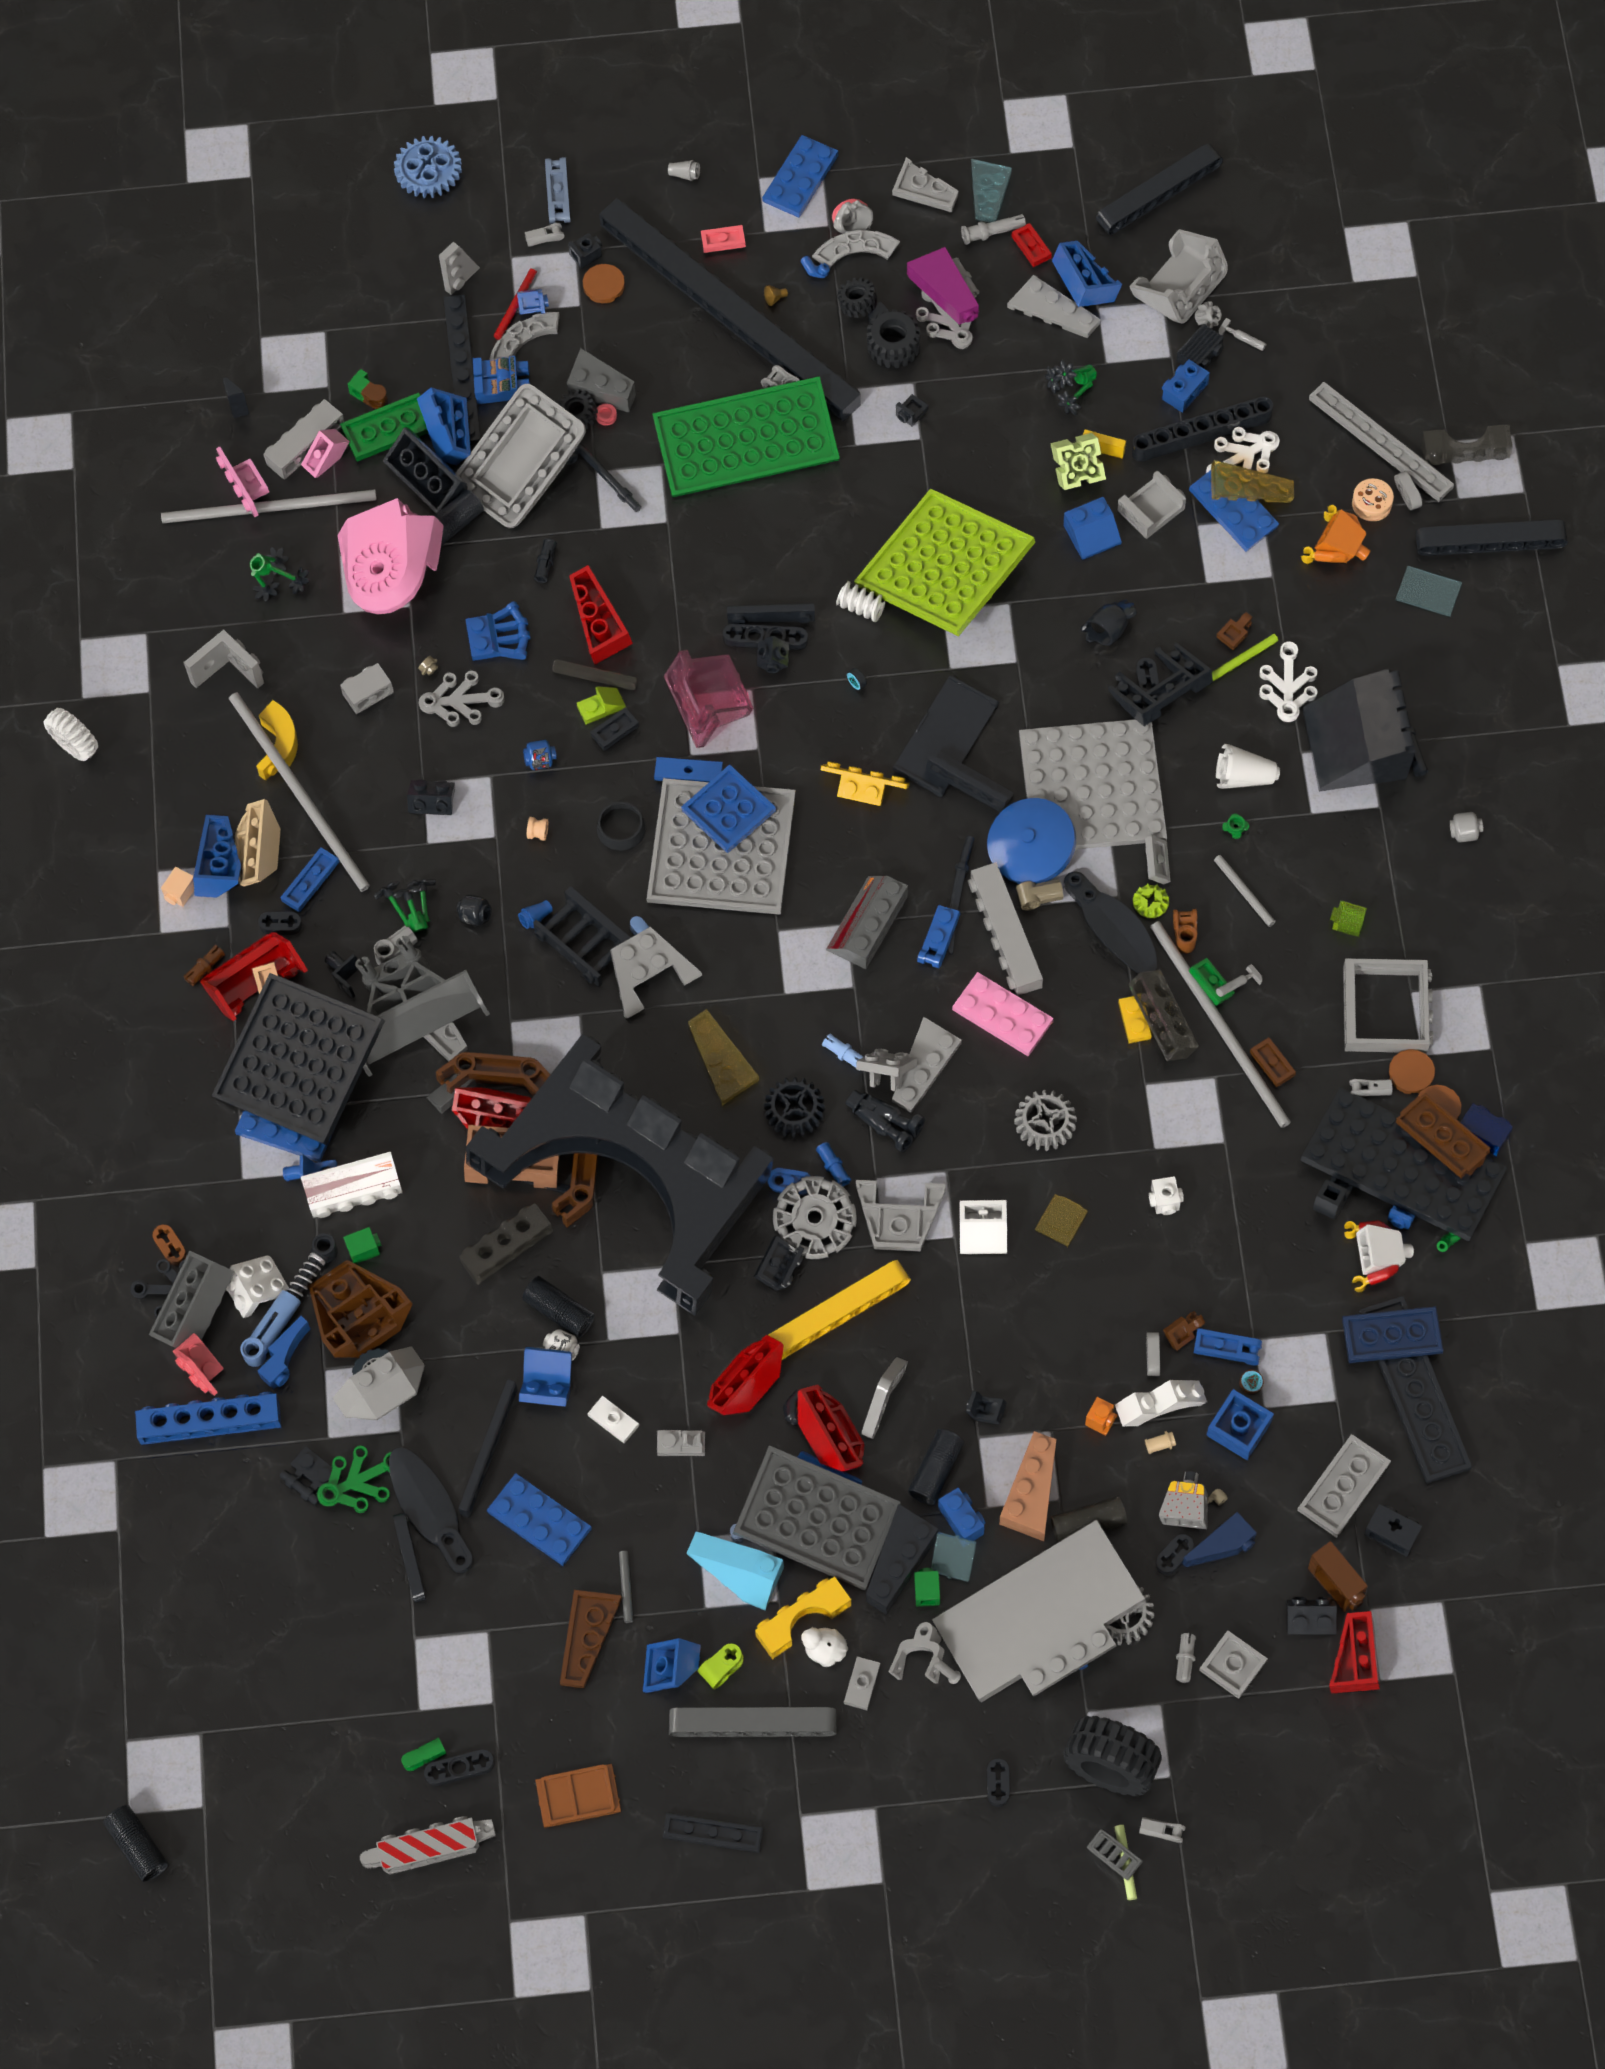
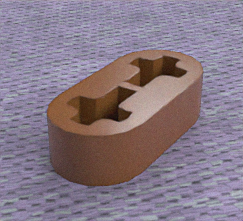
M157 1226L153 1231V1239L171 1265L179 1266L181 1261L187 1257L184 1246L170 1226ZM162 1232H164V1234H167V1237L169 1239L168 1243H166L164 1239L161 1238L160 1234ZM172 1247H174L176 1252H179L178 1258L172 1255L170 1250Z

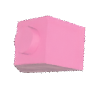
M336 429L320 430L301 465L315 478H318L342 457L349 441Z

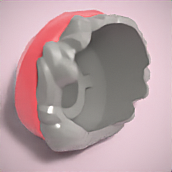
M848 199L834 209L832 214L833 226L842 234L853 230L867 231L872 225L873 211L866 203L859 199Z

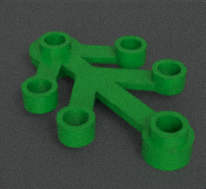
M357 1446L353 1451L354 1459L347 1480L338 1484L340 1473L346 1468L347 1462L342 1456L335 1457L332 1461L333 1469L328 1483L321 1485L318 1489L317 1498L319 1502L327 1507L341 1503L354 1507L358 1513H364L369 1505L367 1499L363 1497L356 1499L343 1494L349 1490L373 1496L378 1502H386L390 1495L386 1487L378 1488L364 1482L386 1471L390 1472L388 1461L392 1452L385 1455L382 1463L359 1474L362 1462L366 1459L368 1451L364 1446ZM362 1450L365 1455L358 1457L356 1451ZM340 1460L344 1465L338 1468L335 1466L336 1461ZM384 1491L387 1496L380 1498L378 1492ZM332 1492L333 1498L327 1499L325 1493ZM364 1502L366 1506L360 1509L357 1507V1503Z

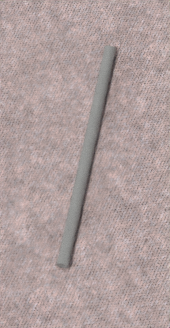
M376 490L256 502L254 505L257 513L374 501L377 500ZM243 504L164 512L161 513L162 523L246 515L252 514V512H247Z

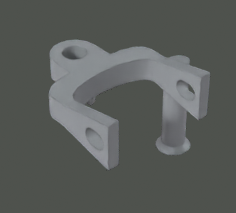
M923 1622L917 1627L914 1639L904 1640L900 1643L898 1652L889 1670V1673L895 1678L902 1680L906 1655L912 1651L924 1650L934 1654L925 1673V1676L933 1683H938L940 1672L948 1678L951 1684L957 1683L961 1678L959 1671H954L942 1661L944 1649L939 1645L942 1637L937 1632V1629L928 1622Z

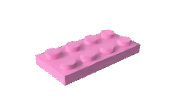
M978 972L952 1006L953 1011L1027 1056L1031 1054L1053 1023L1051 1016Z

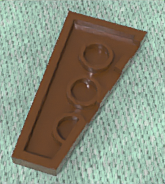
M574 1590L560 1679L561 1686L585 1688L621 1602L622 1595Z

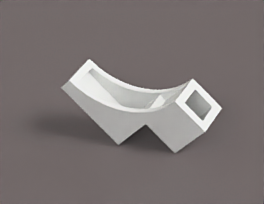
M1169 1380L1150 1393L1134 1392L1115 1404L1122 1426H1139L1150 1419L1174 1410L1201 1406L1207 1400L1204 1395V1389L1199 1381Z

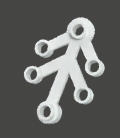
M1236 427L1233 430V440L1236 442L1248 441L1255 443L1254 445L1249 447L1229 443L1224 437H1218L1215 440L1214 448L1216 451L1238 453L1223 461L1229 469L1244 461L1243 468L1238 476V479L1243 484L1251 481L1254 455L1262 451L1261 459L1257 461L1256 469L1259 473H1267L1270 466V453L1279 446V437L1276 433L1266 431L1257 435L1245 432L1242 427ZM1236 433H1241L1242 436H1237V435H1235V434H1236ZM1218 463L1210 464L1206 469V473L1218 465ZM1264 464L1267 467L1261 468L1259 465ZM1243 474H1246V475H1248L1249 477H1248V478H1243L1242 475H1243Z
M1293 642L1283 643L1280 649V656L1284 660V681L1273 672L1271 666L1264 665L1260 668V677L1273 683L1284 694V701L1267 684L1261 686L1259 695L1264 700H1270L1278 708L1277 715L1285 722L1296 720L1299 716V708L1307 701H1313L1317 697V689L1313 686H1308L1305 688L1304 693L1293 701V694L1308 681L1312 682L1317 678V669L1309 666L1301 676L1293 681V660L1296 659L1298 654V647ZM1291 652L1292 655H1286L1285 653ZM1267 670L1270 674L1266 675L1263 671ZM1308 672H1312V673H1314V675H1313V676H1309V675H1307V673H1308ZM1268 690L1270 693L1264 694L1262 691ZM1311 691L1314 695L1309 696L1307 692ZM1289 710L1292 714H1286L1285 711Z

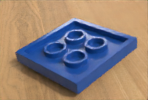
M728 765L681 806L682 811L727 853L776 812V807L731 765Z

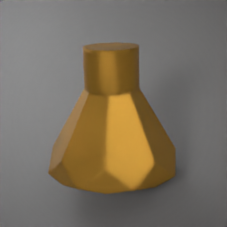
M766 286L764 289L766 303L772 306L780 298L787 297V289Z

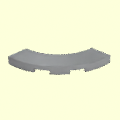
M853 230L825 242L812 255V258L821 264H827L829 268L841 258L859 252L877 254L888 260L900 241L878 231Z
M559 312L532 315V318L522 322L518 321L506 330L507 332L502 338L496 342L490 360L515 356L518 350L528 341L542 335L558 334Z

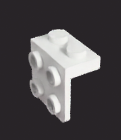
M263 1256L231 1265L229 1268L234 1271V1274L226 1291L229 1292L236 1309L240 1311L243 1318L251 1316L259 1303L276 1299L282 1290L285 1291V1289L289 1288L270 1256Z

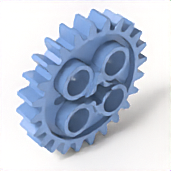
M422 136L421 142L415 138L413 145L407 142V149L401 147V154H396L397 161H394V171L397 182L401 183L402 189L407 188V193H411L414 190L416 197L419 193H422L423 198H425L427 193H430L431 197L434 198L435 192H438L441 196L443 189L449 192V185L455 186V180L460 179L459 173H462V163L459 152L455 151L454 145L449 147V141H445L442 144L441 137L434 141L433 136H431L426 141L425 137Z

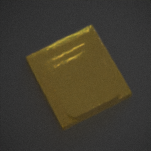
M1055 1194L1035 1230L1069 1246L1088 1211L1083 1209L1081 1205Z

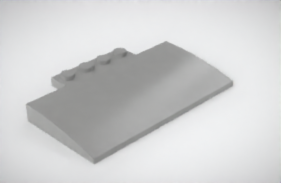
M1095 1520L935 1617L932 1621L980 1702H983L1023 1678L1032 1695L1035 1696L1116 1647V1644L1105 1627L1146 1603V1600L1101 1526Z

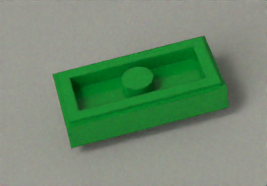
M1205 958L1189 969L1190 974L1216 1006L1232 997L1235 993L1232 990L1222 997L1217 995L1216 989L1227 982L1208 958Z

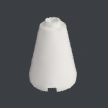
M1230 744L1222 746L1225 751L1224 754L1219 753L1216 767V778L1220 779L1221 783L1217 784L1218 788L1269 785L1278 780L1280 768L1277 767L1276 762Z

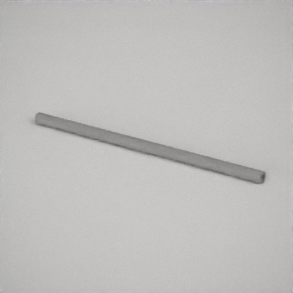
M239 693L232 694L229 700L337 858H339L359 890L363 892L368 889L370 884Z
M1160 921L1152 924L1150 928L1279 1126L1284 1128L1289 1125L1291 1121L1209 996L1190 974L1189 965Z

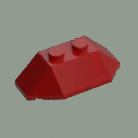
M456 1087L452 1111L467 1129L468 1125L509 1128L532 1098L488 1088Z
M766 1335L761 1341L755 1342L743 1349L712 1384L707 1406L722 1415L750 1412L780 1377L783 1343Z
M818 1384L800 1389L798 1391V1425L820 1464L840 1471L860 1467L863 1464L864 1442L843 1405L833 1396L822 1391Z

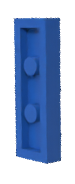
M320 847L280 897L281 901L300 912L339 864V858Z

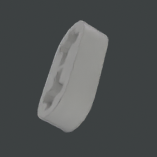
M1404 471L1394 476L1395 484L1409 510L1421 507V496L1408 472Z
M1147 1332V1375L1160 1376L1159 1332Z

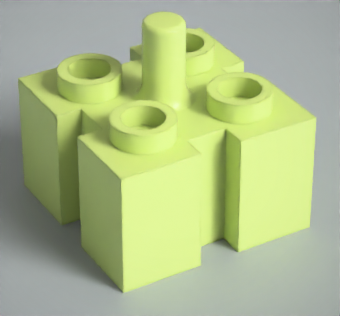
M1093 433L1075 437V443H1071L1068 439L1051 443L1053 458L1061 466L1056 468L1058 483L1064 490L1081 486L1080 481L1084 479L1089 484L1106 479L1103 462L1096 458L1097 455H1101L1098 437Z

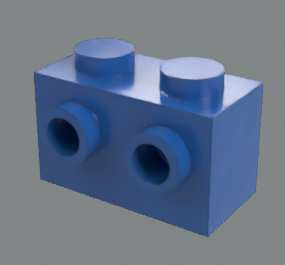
M1189 359L1184 365L1181 364L1177 368L1175 376L1171 380L1168 379L1162 387V400L1183 413L1208 385L1210 373Z
M957 1488L938 1500V1508L962 1545L966 1546L984 1535V1524L986 1522L980 1512L975 1513L971 1507L973 1503L966 1492L962 1493Z

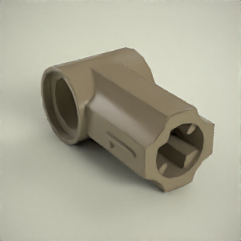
M1059 879L1037 884L1027 881L1016 887L1022 910H1032L1039 907L1040 904L1063 900L1064 898L1062 884Z

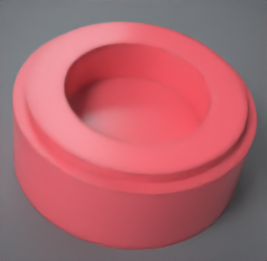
M605 403L597 407L596 420L599 424L608 426L616 421L617 412L613 405Z

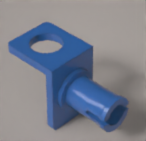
M300 1155V1165L284 1167L283 1177L286 1181L301 1179V1176L322 1171L324 1167H337V1161L329 1160L314 1163L305 1155Z

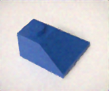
M680 1638L647 1645L643 1692L649 1693L679 1687L699 1669L701 1645Z

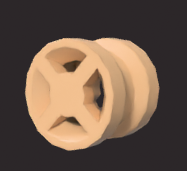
M530 817L527 826V839L536 837L546 841L549 825L548 819L537 820L535 817Z

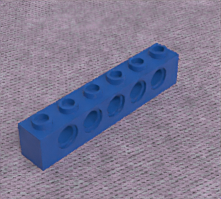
M272 1392L259 1393V1396L251 1397L249 1395H238L235 1399L227 1400L225 1398H214L211 1402L196 1400L189 1402L187 1405L171 1403L163 1408L147 1406L143 1407L142 1410L135 1411L137 1439L141 1445L281 1428L280 1403L277 1394ZM255 1407L261 1408V1410H260V1412H259L258 1414H256V1415H251V1414H250V1411H251L253 1408H255ZM229 1411H237V1414L234 1417H226ZM208 1413H213V1414H214V1416H213V1418H212L211 1420H209V1421H204V1420H203V1417H204L206 1414H208ZM182 1417H190V1420L187 1423H179ZM159 1420H167L165 1425L161 1427L156 1426Z

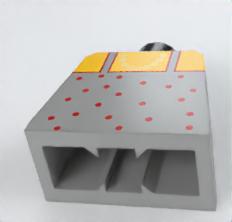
M1186 1471L1183 1482L1172 1481L1170 1483L1159 1512L1162 1524L1207 1529L1208 1494L1204 1485L1197 1484L1198 1473Z

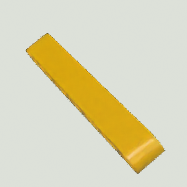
M894 1260L770 1333L768 1336L783 1343L782 1359L899 1291L911 1279L900 1262Z

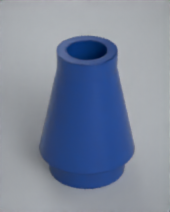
M545 900L523 908L518 917L526 929L534 928L533 922L535 920L541 922L549 913L553 912L551 904Z

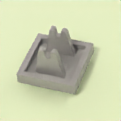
M875 1049L874 1052L866 1054L865 1057L857 1060L856 1070L870 1072V1087L874 1088L876 1085L879 1086L881 1074L890 1075L891 1091H896L901 1088L902 1075L917 1067V1058L909 1057L908 1053L899 1052L891 1054L886 1049Z

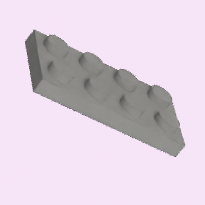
M1351 1434L1300 1504L1297 1511L1337 1538L1388 1468L1391 1460Z

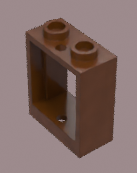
M1331 1541L1311 1556L1308 1569L1344 1613L1349 1609L1354 1611L1364 1603L1363 1599L1366 1596L1367 1584Z

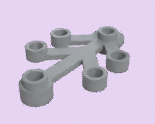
M922 291V298L925 301L932 302L941 314L929 313L925 307H920L916 310V319L918 321L933 322L927 325V335L932 338L940 337L952 340V343L959 349L967 348L972 342V333L969 331L971 322L962 323L960 327L955 320ZM920 313H925L926 315H925V316H920L919 314H920ZM938 324L949 326L951 331L939 329Z
M468 671L461 685L450 696L442 697L449 688H453L457 684L455 674L447 673L443 677V683L433 693L428 692L420 697L419 707L427 714H438L447 721L449 726L455 727L460 722L458 713L448 712L442 707L452 706L468 718L471 724L477 725L482 720L480 711L476 709L471 710L464 704L488 702L491 707L496 708L503 705L505 698L503 691L499 688H492L487 693L464 695L471 686L476 685L479 681L478 674L475 671ZM470 676L476 677L474 680L468 679ZM449 678L454 679L452 682H447ZM493 694H499L498 697H492ZM429 700L433 701L431 704L426 703ZM473 715H477V716H478L477 719H472L471 717H472ZM451 717L457 718L455 721L449 720Z

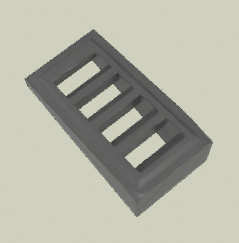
M1100 1829L1087 1846V1849L1127 1881L1143 1862L1104 1829ZM1106 1840H1108V1841L1106 1842V1844L1103 1846V1848L1099 1851V1849H1100V1847L1103 1845V1843H1104ZM1115 1845L1116 1848L1109 1857H1106L1105 1855ZM1121 1852H1124L1123 1856H1122V1857L1120 1858V1860L1115 1864V1863H1114L1115 1859L1118 1857V1855H1119ZM1130 1857L1132 1861L1123 1871L1121 1868Z

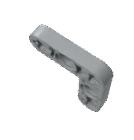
M896 1357L882 1375L864 1423L862 1435L872 1439L875 1437L889 1396L902 1379L908 1361Z

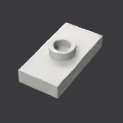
M603 1396L588 1412V1416L624 1444L639 1427V1423Z

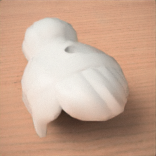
M812 1627L805 1630L801 1635V1640L808 1657L823 1667H829L846 1656L848 1651L846 1639L836 1629H817Z

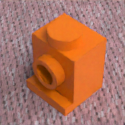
M1097 1397L1086 1416L1085 1425L1106 1436L1117 1417V1414L1113 1413L1114 1405Z

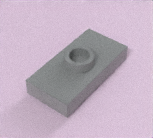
M861 1657L856 1658L844 1700L845 1705L868 1710L880 1668L879 1662Z

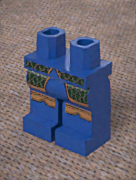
M515 356L482 361L481 358H473L474 389L477 404L508 401L521 385L530 384L529 379H519L518 377L530 374L528 361H516Z

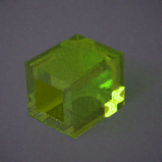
M1340 901L1339 907H1334L1330 919L1334 921L1333 930L1359 937L1367 908Z

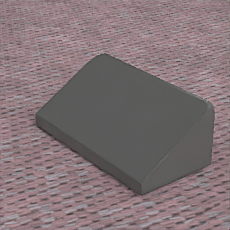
M457 1074L453 1075L448 1080L452 1082L457 1077ZM474 1079L468 1080L459 1088H474L476 1081ZM446 1084L431 1093L427 1099L442 1114L453 1105L455 1091L450 1094L447 1092Z

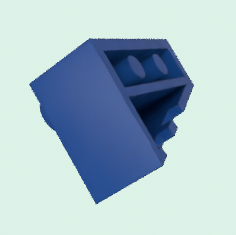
M1078 241L1059 243L1052 262L1077 306L1082 307L1115 302L1122 284L1118 280L1114 281L1108 275L1109 271L1105 267L1101 268L1094 261L1095 257Z
M431 387L419 396L417 401L436 454L445 463L457 465L471 455L467 398Z

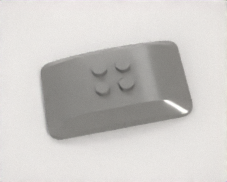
M523 384L517 389L456 474L467 483V490L472 491L480 499L485 512L505 527L514 528L530 512L569 460L586 433L585 425L533 385Z

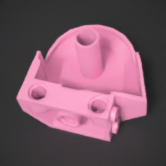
M398 498L348 518L338 534V541L348 593L354 603L366 612L386 614L404 607L412 600L422 584L426 566H429L433 571H437L443 524L435 516H419L413 513L408 505H404Z

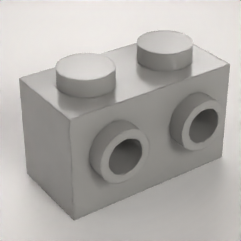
M378 663L366 667L360 674L347 678L340 685L343 696L356 714L394 693L391 681Z

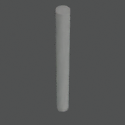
M1218 855L1214 859L1216 864L1268 927L1274 925L1276 921L1226 860L1221 855Z

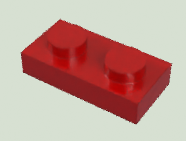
M1030 223L1012 232V238L1033 267L1051 259L1052 253Z

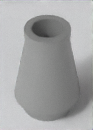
M694 160L669 163L668 174L693 181L699 178L700 164Z

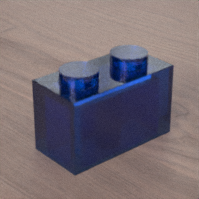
M1474 1103L1460 1122L1490 1147V1153L1495 1156L1502 1149L1513 1128L1505 1118L1496 1117L1484 1106H1477Z

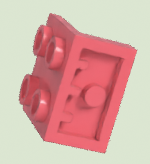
M193 1333L172 1351L177 1357L175 1362L183 1371L186 1370L190 1375L188 1378L197 1388L199 1387L204 1393L210 1392L215 1396L218 1392L209 1381L224 1368L200 1338Z

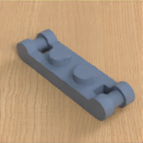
M566 157L559 158L560 160L545 159L550 224L556 223V221L571 222ZM555 209H563V212L555 213Z

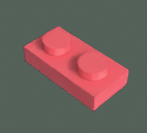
M742 225L701 231L704 253L746 247Z

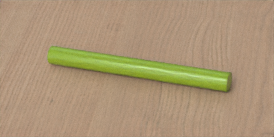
M1272 634L1212 672L1213 681L1278 642L1277 636Z

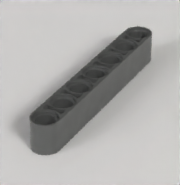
M830 1707L672 1708L669 1710V1735L675 1737L834 1736L837 1734V1710Z

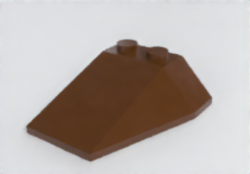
M349 1260L344 1261L309 1285L321 1339L334 1357H360V1355L367 1353L368 1350L375 1349L400 1332L413 1305L399 1287Z

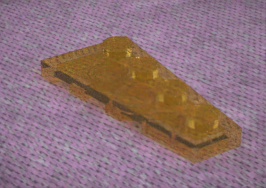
M1216 460L1211 465L1212 500H1219L1220 497H1225L1228 500L1247 498L1248 501L1264 499L1266 502L1291 503L1294 499L1293 480Z
M707 1009L688 1021L689 1028L722 1105L759 1081L757 1073Z

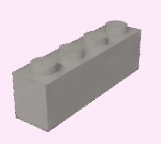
M325 399L320 404H316L309 414L300 418L290 431H286L280 440L266 449L264 453L266 465L285 480L302 464L320 430L336 429L339 431L341 429L340 424L344 422L343 414Z

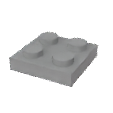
M1227 1631L1202 1664L1199 1671L1239 1699L1267 1662V1658L1230 1631Z

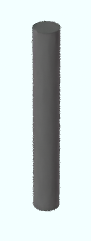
M620 1551L619 1561L624 1623H632L633 1607L628 1551Z

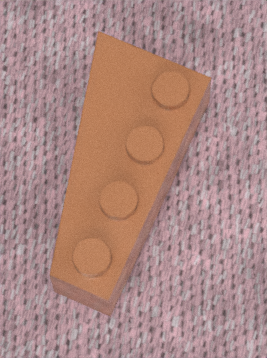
M1035 1431L1033 1432L1001 1512L999 1525L1044 1541L1056 1439Z

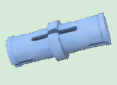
M830 1033L827 1036L829 1039L825 1038L822 1046L838 1055V1059L841 1061L845 1060L856 1068L857 1060L863 1058V1056L854 1051L850 1044H844Z

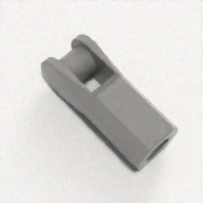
M553 223L544 228L525 232L528 247L562 240L565 235L561 232V224Z
M1353 1079L1349 1082L1350 1086H1352L1351 1094L1360 1097L1392 1095L1391 1079ZM1361 1086H1367L1368 1090H1361Z
M1142 1817L1139 1833L1182 1843V1831H1185L1186 1827L1181 1824ZM1165 1828L1173 1829L1172 1835L1164 1834Z

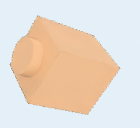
M175 867L161 887L164 899L172 905L178 904L184 907L194 892L193 875Z

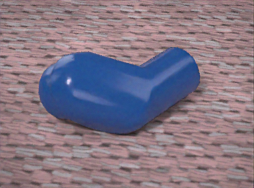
M809 256L803 257L800 261L809 276L817 278L828 276L830 268L827 264L822 263L816 266Z

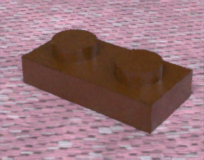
M1269 1037L1250 1049L1251 1055L1276 1087L1296 1075V1071Z

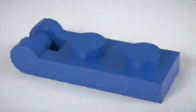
M938 905L923 947L919 952L918 963H930L932 967H941L959 920L960 911ZM930 950L937 952L935 955L929 954Z
M1198 1328L1194 1353L1245 1362L1249 1365H1258L1260 1360L1258 1351L1262 1348V1341L1255 1338ZM1242 1347H1248L1249 1353L1242 1352Z

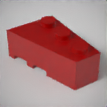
M1371 1611L1347 1613L1340 1647L1329 1685L1331 1694L1380 1689L1374 1620Z

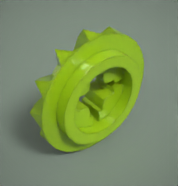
M1147 884L1144 887H1139L1134 894L1133 905L1140 915L1147 918H1156L1166 912L1169 906V897L1165 889L1160 888L1158 885ZM1154 894L1155 901L1157 902H1152L1148 907V900L1145 898H1150Z

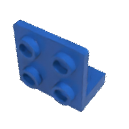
M526 1347L524 1352L523 1384L519 1393V1402L566 1407L570 1395L572 1353L570 1351Z

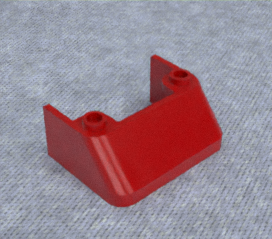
M272 932L201 979L200 983L222 1013L234 1021L237 1019L236 1015L242 1011L243 1001L258 991L253 968L274 962L278 976L286 977L287 979L297 975L298 970L305 973L308 969L291 942L281 935Z

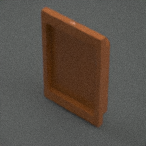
M612 1764L544 1776L541 1779L535 1780L544 1828L621 1812L620 1798H618Z

